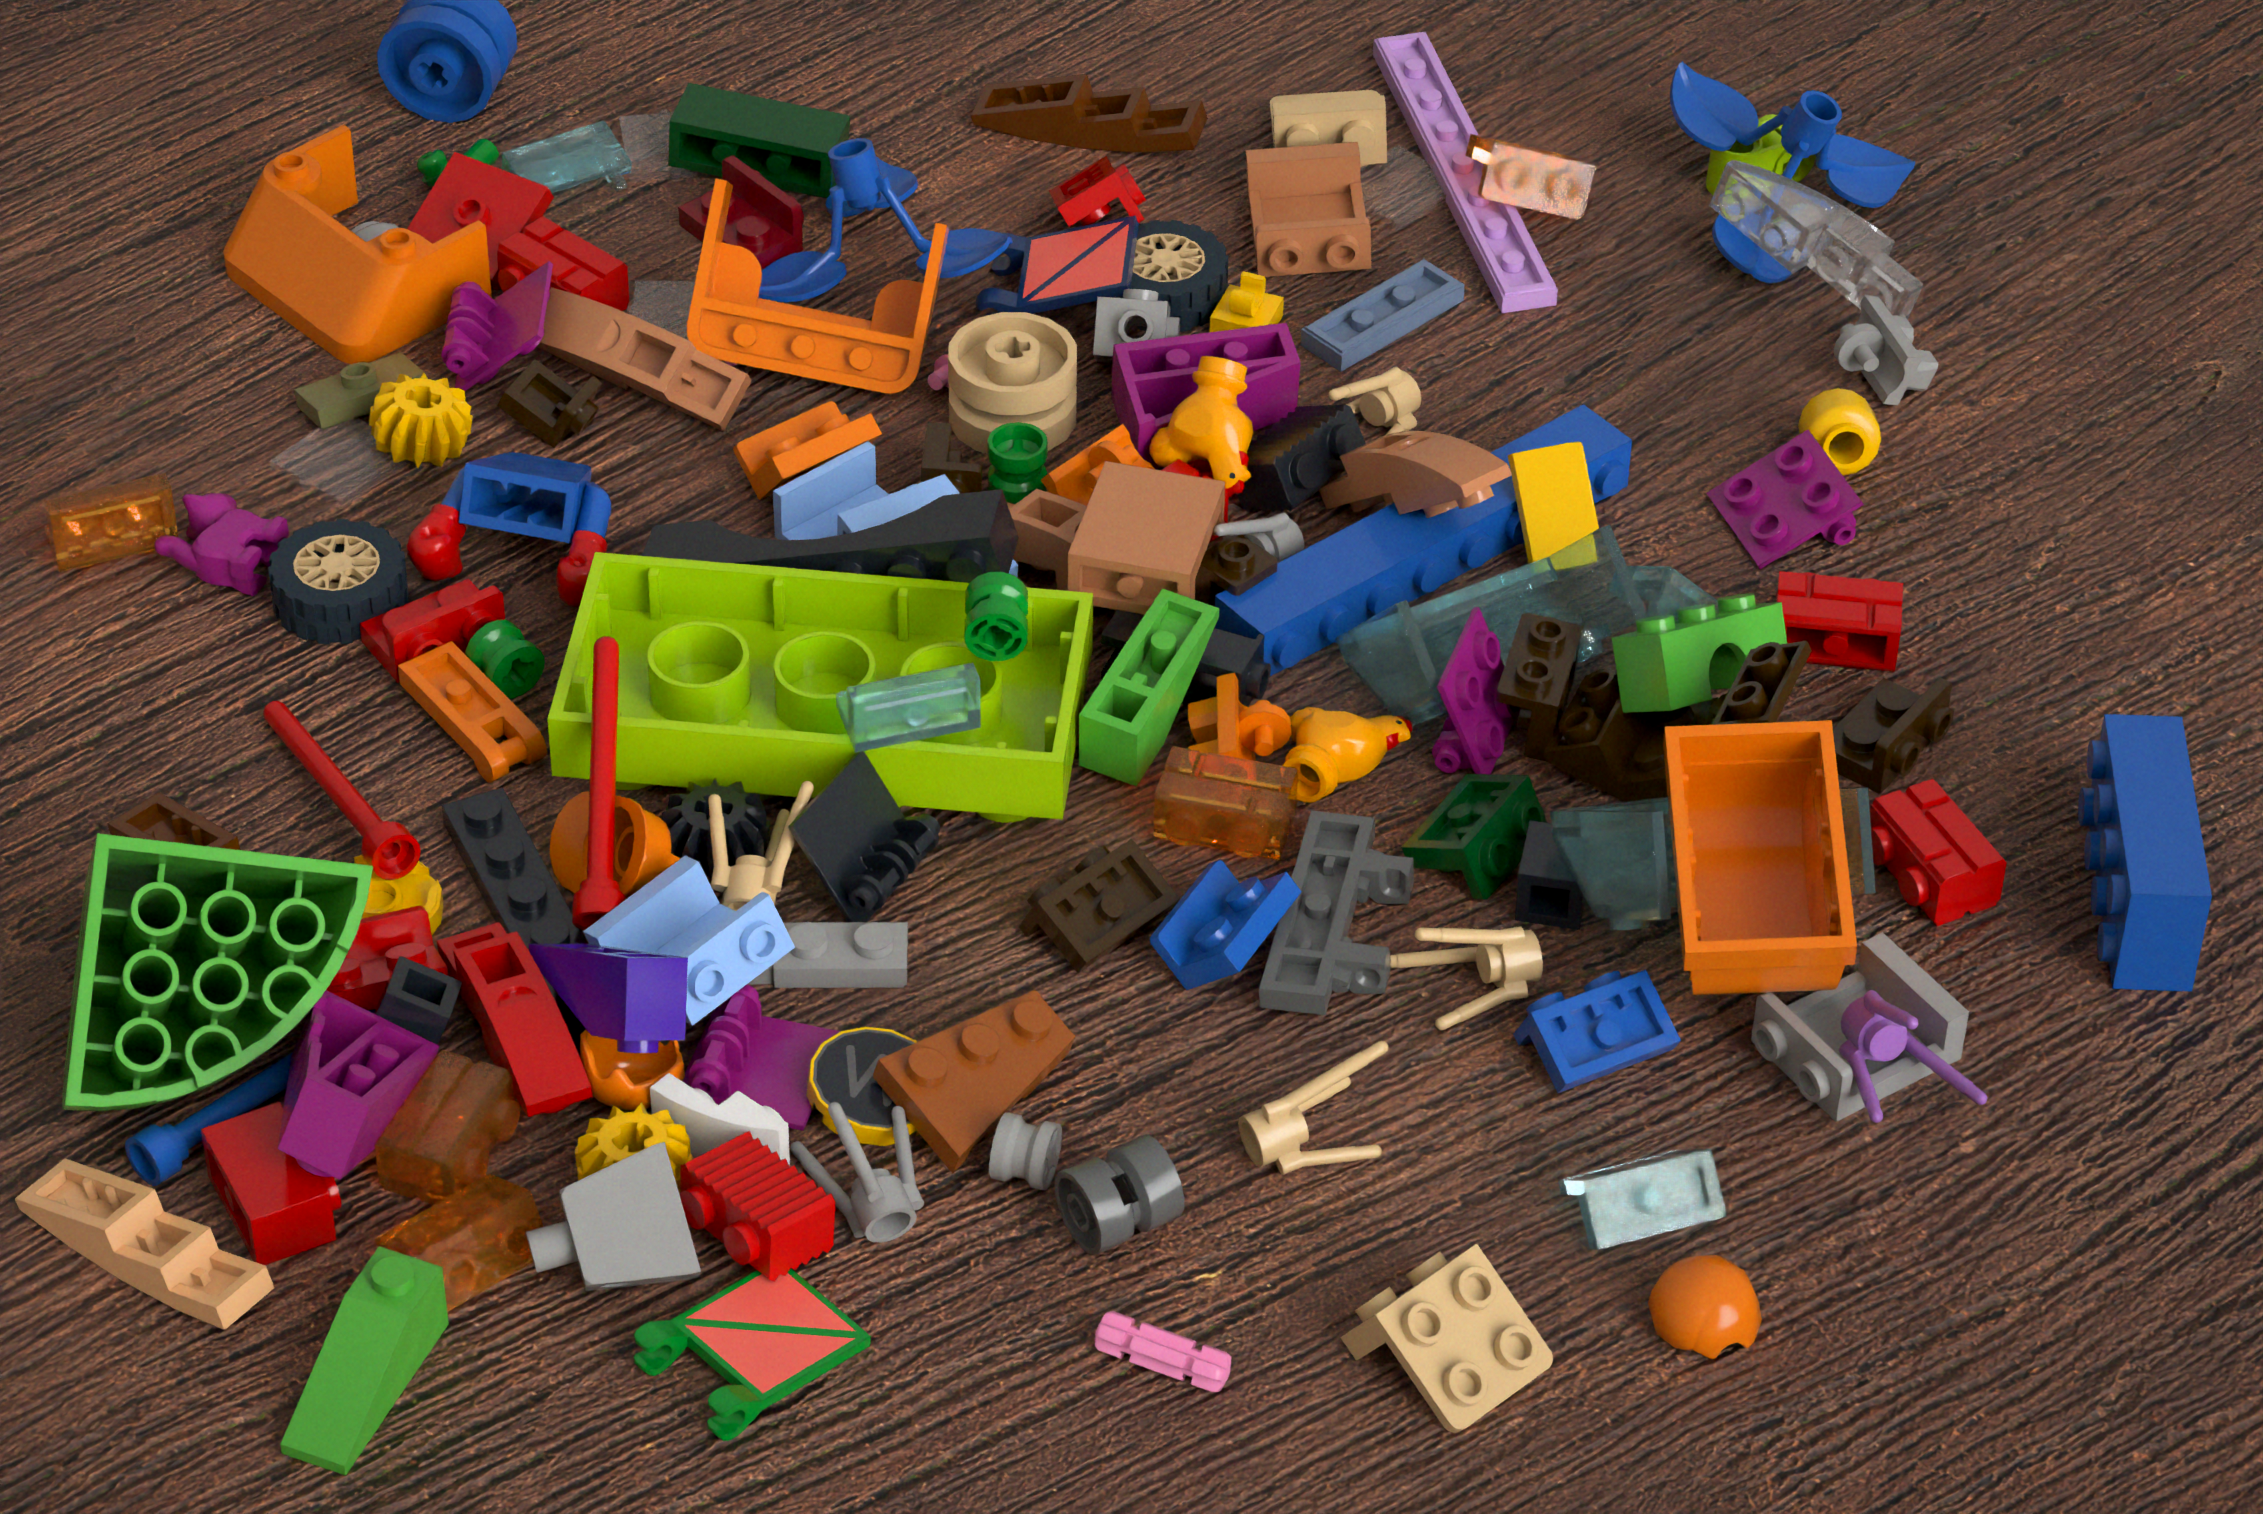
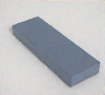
M1423 259L1302 328L1300 345L1342 372L1464 301L1465 285Z

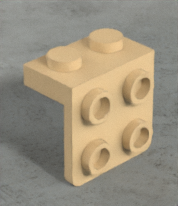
M1360 90L1281 95L1270 100L1274 148L1358 142L1360 167L1369 164L1387 163L1385 97L1377 91Z
M1475 1244L1449 1262H1447L1441 1251L1406 1274V1277L1413 1286L1412 1288L1397 1297L1389 1286L1355 1310L1362 1323L1340 1337L1356 1361L1386 1343L1443 1427L1452 1433H1458L1469 1427L1550 1368L1553 1362L1551 1350L1478 1244Z

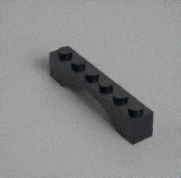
M1000 489L943 495L925 506L887 523L850 534L820 539L776 540L752 537L728 530L712 520L654 525L642 556L970 583L977 576L988 572H1005L1009 574L1019 537L1003 490Z

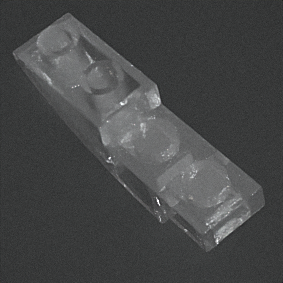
M1737 160L1726 163L1709 204L1710 207L1791 273L1807 265L1860 310V302L1864 295L1878 296L1891 315L1906 317L1908 320L1924 284L1889 257L1895 243L1894 240L1845 206L1790 178Z

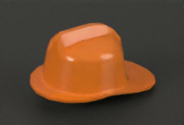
M589 791L581 792L567 802L558 814L551 833L549 854L553 872L560 884L573 893L579 891L580 883L587 879ZM616 795L613 880L619 883L620 891L626 897H630L680 858L671 853L670 831L667 824L660 817L643 809L633 799Z

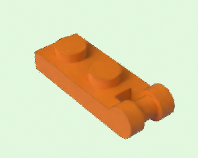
M452 641L398 665L400 685L474 760L478 772L485 781L491 783L508 775L509 767L521 761L529 765L546 757V743L536 725ZM503 735L508 738V740L499 744L494 740Z

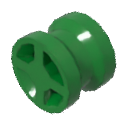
M495 620L484 625L470 639L465 651V655L509 699L524 695L533 688L541 678L545 668V657L541 650L534 643L525 640L521 630L508 620Z

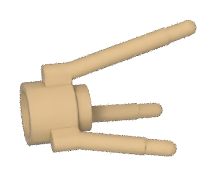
M1393 367L1378 376L1343 385L1329 392V398L1334 401L1363 394L1360 398L1346 405L1352 408L1354 415L1361 412L1363 417L1374 426H1391L1387 434L1409 431L1417 425V420L1412 413L1416 412L1420 407L1422 400L1421 392L1416 381L1398 367Z
M805 781L802 783L791 812L786 809L779 811L765 856H740L737 858L734 866H728L721 798L718 794L709 796V823L714 864L711 887L713 890L723 892L722 905L737 911L761 892L769 894L775 905L777 892L781 891L784 870L796 841L788 826L807 807L814 789L812 782Z
M1521 926L1502 930L1421 927L1415 931V938L1420 941L1479 945L1478 947L1390 955L1391 968L1477 962L1478 972L1484 983L1493 982L1497 987H1500L1439 1017L1435 1022L1436 1028L1439 1030H1445L1457 1023L1464 1022L1505 1001L1527 998L1528 988L1526 983L1539 981L1543 971L1542 952L1539 941L1532 930H1523Z
M1378 1041L1288 1095L1262 1105L1261 1109L1241 1116L1238 1122L1239 1132L1244 1147L1253 1163L1258 1167H1263L1275 1162L1280 1173L1284 1175L1306 1166L1351 1162L1379 1157L1382 1149L1378 1145L1349 1146L1301 1152L1300 1144L1309 1140L1308 1127L1302 1112L1349 1087L1351 1080L1348 1076L1388 1051V1044L1385 1041Z

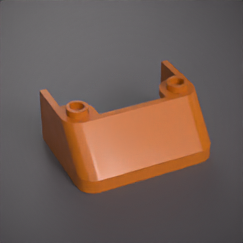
M344 124L289 152L278 155L267 163L223 250L226 274L233 282L336 359L348 364L373 362L446 324L448 314L451 311L452 292L464 282L471 281L477 283L492 298L486 225L478 220L432 244L421 235L405 228L389 229L366 242L331 217L358 203L351 129Z
M715 178L687 321V337L695 348L721 361L880 393L895 394L909 388L916 380L921 365L949 233L948 226L935 223L924 283L911 280H897L887 284L876 298L872 320L758 298L762 282V269L756 256L741 246L722 243L733 185L726 180Z

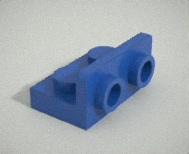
M1222 860L1214 861L1207 865L1150 937V943L1186 990L1213 982L1241 971L1302 891L1287 872L1262 881L1254 876L1239 883Z
M1646 970L1622 978L1620 971L1606 973L1585 985L1583 988L1584 993L1565 999L1562 992L1547 995L1526 1008L1527 1018L1513 1033L1519 1046L1533 1042L1557 1093L1671 1051L1681 1041Z

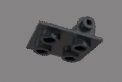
M863 749L858 750L788 826L847 922H867L886 903L887 898L894 890L905 882L908 875L913 873L927 852L937 846L939 843L938 834L940 832L938 821L931 815L921 814L919 817H904Z

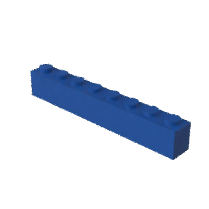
M1583 404L1490 453L1508 463L1510 468L1508 455L1512 453L1579 441L1583 445L1595 504L1608 496L1617 494L1621 489L1628 486L1632 439ZM1512 475L1490 485L1494 494L1491 498L1464 509H1459L1457 506L1430 518H1426L1423 509L1399 515L1395 503L1388 505L1279 562L1277 572L1241 595L1235 596L1226 590L1215 595V607L1219 608V618L1214 628L1251 639H1256L1258 634L1265 635L1264 662L1269 663L1271 666L1270 676L1285 668L1294 666L1311 654L1334 642L1343 640L1347 635L1381 617L1388 616L1405 604L1426 593L1435 591L1450 580L1473 568H1478L1497 555L1518 544L1524 543Z

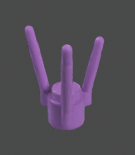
M1870 990L1863 997L1857 998L1849 1004L1842 1015L1841 1030L1847 1041L1840 1046L1839 1053L1850 1064L1864 1106L1872 1122H1881L1883 1113L1864 1060L1890 1061L1898 1057L1903 1050L1909 1052L1976 1104L1983 1105L1987 1102V1095L1919 1042L1907 1030L1917 1028L1919 1022L1916 1017L1886 1002L1876 991Z

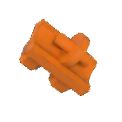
M1122 424L1048 473L1041 481L1048 490L1046 492L1087 506L1105 461L1149 469L1155 468L1140 456L1132 444L1129 431Z
M1235 672L1217 677V697L1188 704V721L1191 732L1197 742L1196 745L1188 747V762L1199 787L1203 788L1231 781L1238 798L1256 794L1255 752L1259 756H1268L1273 751L1282 748L1289 741L1291 736L1290 716L1284 709L1271 704L1267 700H1259L1250 707L1243 705L1239 701L1238 679Z

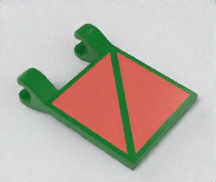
M790 1268L786 1276L780 1274L775 1282L769 1280L757 1270L671 1320L650 1321L640 1326L634 1334V1340L643 1351L635 1354L634 1363L646 1374L656 1376L665 1371L687 1347L693 1350L731 1384L722 1386L710 1394L708 1406L717 1415L709 1418L707 1421V1428L721 1440L729 1441L740 1435L762 1410L870 1347L871 1336L793 1269Z

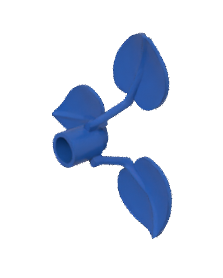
M1683 61L1678 65L1673 75L1670 86V104L1675 120L1690 138L1705 147L1716 151H1727L1736 140L1745 146H1749L1783 125L1781 128V143L1792 157L1764 207L1761 217L1745 208L1732 207L1723 210L1717 216L1712 226L1713 240L1722 255L1739 270L1746 274H1752L1759 281L1765 283L1784 281L1794 273L1800 263L1802 252L1797 235L1789 228L1771 223L1770 221L1803 158H1808L1810 155L1815 154L1817 168L1826 170V181L1829 187L1836 194L1853 204L1868 208H1877L1888 203L1915 166V161L1849 136L1835 134V127L1841 120L1842 111L1838 103L1823 92L1816 90L1806 91L1802 94L1793 110L1788 106H1783L1777 116L1758 127L1759 120L1756 109L1738 91L1717 80L1695 72Z
M851 139L832 147L828 152V157L836 186L829 189L830 195L825 203L827 212L832 215L830 247L824 254L816 251L793 253L765 267L762 270V282L758 298L777 302H797L816 297L837 285L847 274L846 265L836 261L841 255L843 217L854 216L864 211H871L874 208L891 206L917 249L924 253L916 260L918 271L925 275L932 241L925 239L921 235L901 203L917 189L918 181L916 176L906 169L890 165L876 157L872 141L869 139ZM976 228L949 231L940 278L958 277L985 266L1013 243L1012 237Z

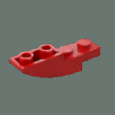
M500 922L437 940L438 953L447 965L448 975L462 981L459 993L482 1028L486 1052L526 1115L531 1117L540 1113L558 1112L570 1104L592 1098L591 1084L567 1025L542 973L518 932L515 931L507 934Z

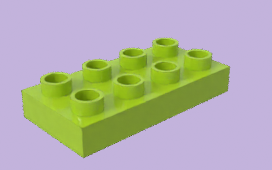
M595 552L547 718L552 776L590 779L593 648L599 638L609 636L614 638L619 644L617 790H636L649 785L687 788L689 782L705 787L710 786L716 777L720 786L725 787L741 781L746 793L760 794L761 800L770 799L777 795L797 797L802 783L810 781L814 786L811 798H815L858 750L863 749L899 808L909 806L977 812L986 819L1002 823L1018 822L1030 817L1063 820L1079 731V714L1083 708L1093 650V593L1027 588L1028 614L1026 618L1028 620V643L1024 650L1012 659L988 661L978 658L969 651L965 644L964 631L965 619L967 617L965 613V591L969 585L966 582Z

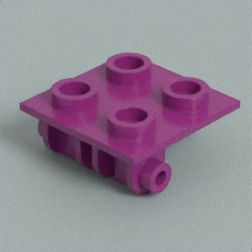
M550 261L496 299H492L477 283L471 281L464 282L453 290L451 311L448 314L445 330L446 337L441 357L447 368L457 374L454 388L466 391L476 383L484 384L496 375L503 364L516 355H526L537 347L545 332L543 327L547 302L550 298L549 288L553 264Z
M1809 430L1804 431L1706 493L1759 569L1775 561L1819 532L1828 542H1835L1838 545L1849 543L1856 534V519L1852 512L1863 506L1861 499Z
M1473 607L1437 685L1449 714L1443 724V732H1441L1432 748V755L1435 759V765L1441 771L1453 773L1458 769L1473 768L1475 774H1491L1497 759L1503 753L1504 743L1513 722L1519 716L1521 707L1500 703L1496 700L1497 688L1505 666L1500 657L1501 652L1498 638L1493 631H1489L1479 607Z
M745 985L724 1001L721 1007H716L713 1010L687 1067L683 1082L692 1088H699L705 1091L717 1105H720L736 1091H740L759 1105L774 1109L788 1123V1128L804 1131L813 1110L806 1096L807 1076L811 1059L824 1041L841 1031L762 1016L757 990L750 985Z

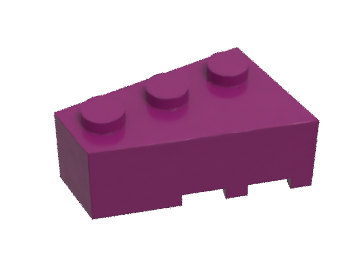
M1287 323L1113 344L1111 398L1120 425L1124 424L1129 431L1132 444L1140 456L1152 464L1155 470L1161 468L1150 455L1151 439L1159 429L1168 427L1173 411L1187 397L1197 392L1199 387L1193 381L1192 375L1194 371L1198 370L1202 356L1224 358L1247 367L1244 381L1247 384V388L1243 393L1237 395L1236 400L1240 410L1252 421L1253 431L1280 421V418H1287L1288 412H1295V407L1298 404L1301 362Z
M326 990L320 1000L309 1011L291 1056L278 1150L296 1158L299 1166L312 1174L323 1177L333 1176L341 1180L412 1116L440 1046Z

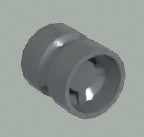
M1148 1134L1138 1136L1109 1149L1105 1156V1161L1099 1157H1091L1059 1171L1055 1177V1196L1063 1221L1073 1239L1090 1255L1099 1254L1130 1240L1134 1233V1228L1140 1232L1150 1231L1179 1218L1184 1211L1185 1197L1175 1165L1162 1145Z

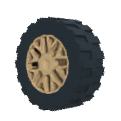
M1150 220L1149 223L1139 224L1131 289L1158 292V301H1168L1171 309L1170 317L1180 318V332L1209 323L1210 316L1228 287V255H1226V247L1223 242L1219 243L1216 235L1210 231L1202 230L1200 226L1184 224L1177 220ZM1136 326L1139 330L1147 331V328L1144 326Z
M337 519V521L316 522L313 523V526L307 528L301 527L294 531L293 535L289 538L281 540L277 544L278 549L276 552H272L269 558L270 567H268L276 619H281L282 627L288 632L293 631L297 634V637L306 641L311 639L317 641V643L328 645L329 643L341 642V644L353 643V641L361 639V622L403 606L405 603L408 604L409 592L404 551H401V543L396 537L392 538L389 535V531L382 527L376 528L371 526L369 522L361 520L359 522L348 521V519Z

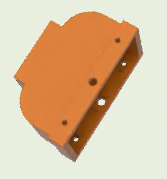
M1832 720L1666 726L1664 728L1663 749L1683 969L1689 973V980L1692 981L1693 995L1835 990L1840 983L1845 965H1855L1857 940Z

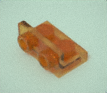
M1470 134L1465 156L1483 163L1482 177L1478 189L1479 197L1579 220L1583 218L1596 165L1564 154Z
M166 473L44 501L48 525L45 526L46 540L59 572L89 567L96 563L133 554L148 553L155 550V542L160 536L178 537L172 489Z
M489 1173L380 1235L374 1241L377 1248L380 1246L441 1266L443 1268L447 1312L533 1263L526 1232L544 1226L530 1190Z

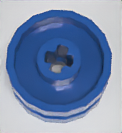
M406 0L397 18L391 23L383 36L377 51L378 71L389 93L406 109L426 119L447 123L471 119L486 107L498 82L502 80L518 48L516 27L507 9L498 0Z

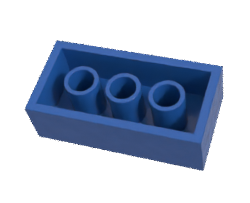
M2104 714L2100 740H2090L2088 744L2087 774L2088 778L2092 779L2091 788L2082 787L2078 801L2080 826H2089L2090 828L2085 839L2086 870L2096 871V876L2093 877L2091 886V911L2093 916H2102L2103 919L2098 928V959L2100 962H2109L2112 989L2192 992L2212 894L2183 718L2179 716Z

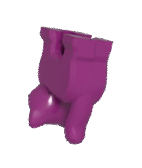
M207 493L201 496L194 494L182 496V501L188 511L189 526L186 535L194 540L193 545L188 544L179 537L166 535L160 536L156 540L155 551L159 555L173 558L185 568L195 571L196 576L211 585L233 587L244 594L255 596L266 584L267 577L254 574L253 570L259 562L270 567L269 558L272 552H276L278 549L277 544L289 536L287 519L281 516L271 520L263 519L249 511L237 509L236 501L228 494Z

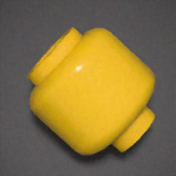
M1840 388L1823 391L1811 398L1801 412L1798 423L1799 434L1809 430L1843 476L1857 473L1867 467L1877 455L1881 443L1879 423L1866 399L1854 391Z

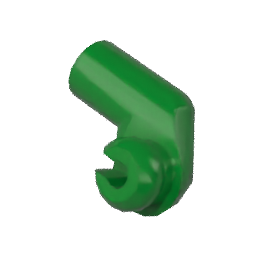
M483 138L477 140L463 155L492 166L498 160L499 152L491 141ZM435 149L433 152L429 151L422 155L417 162V168L424 176L422 182L431 188L448 163L443 151Z

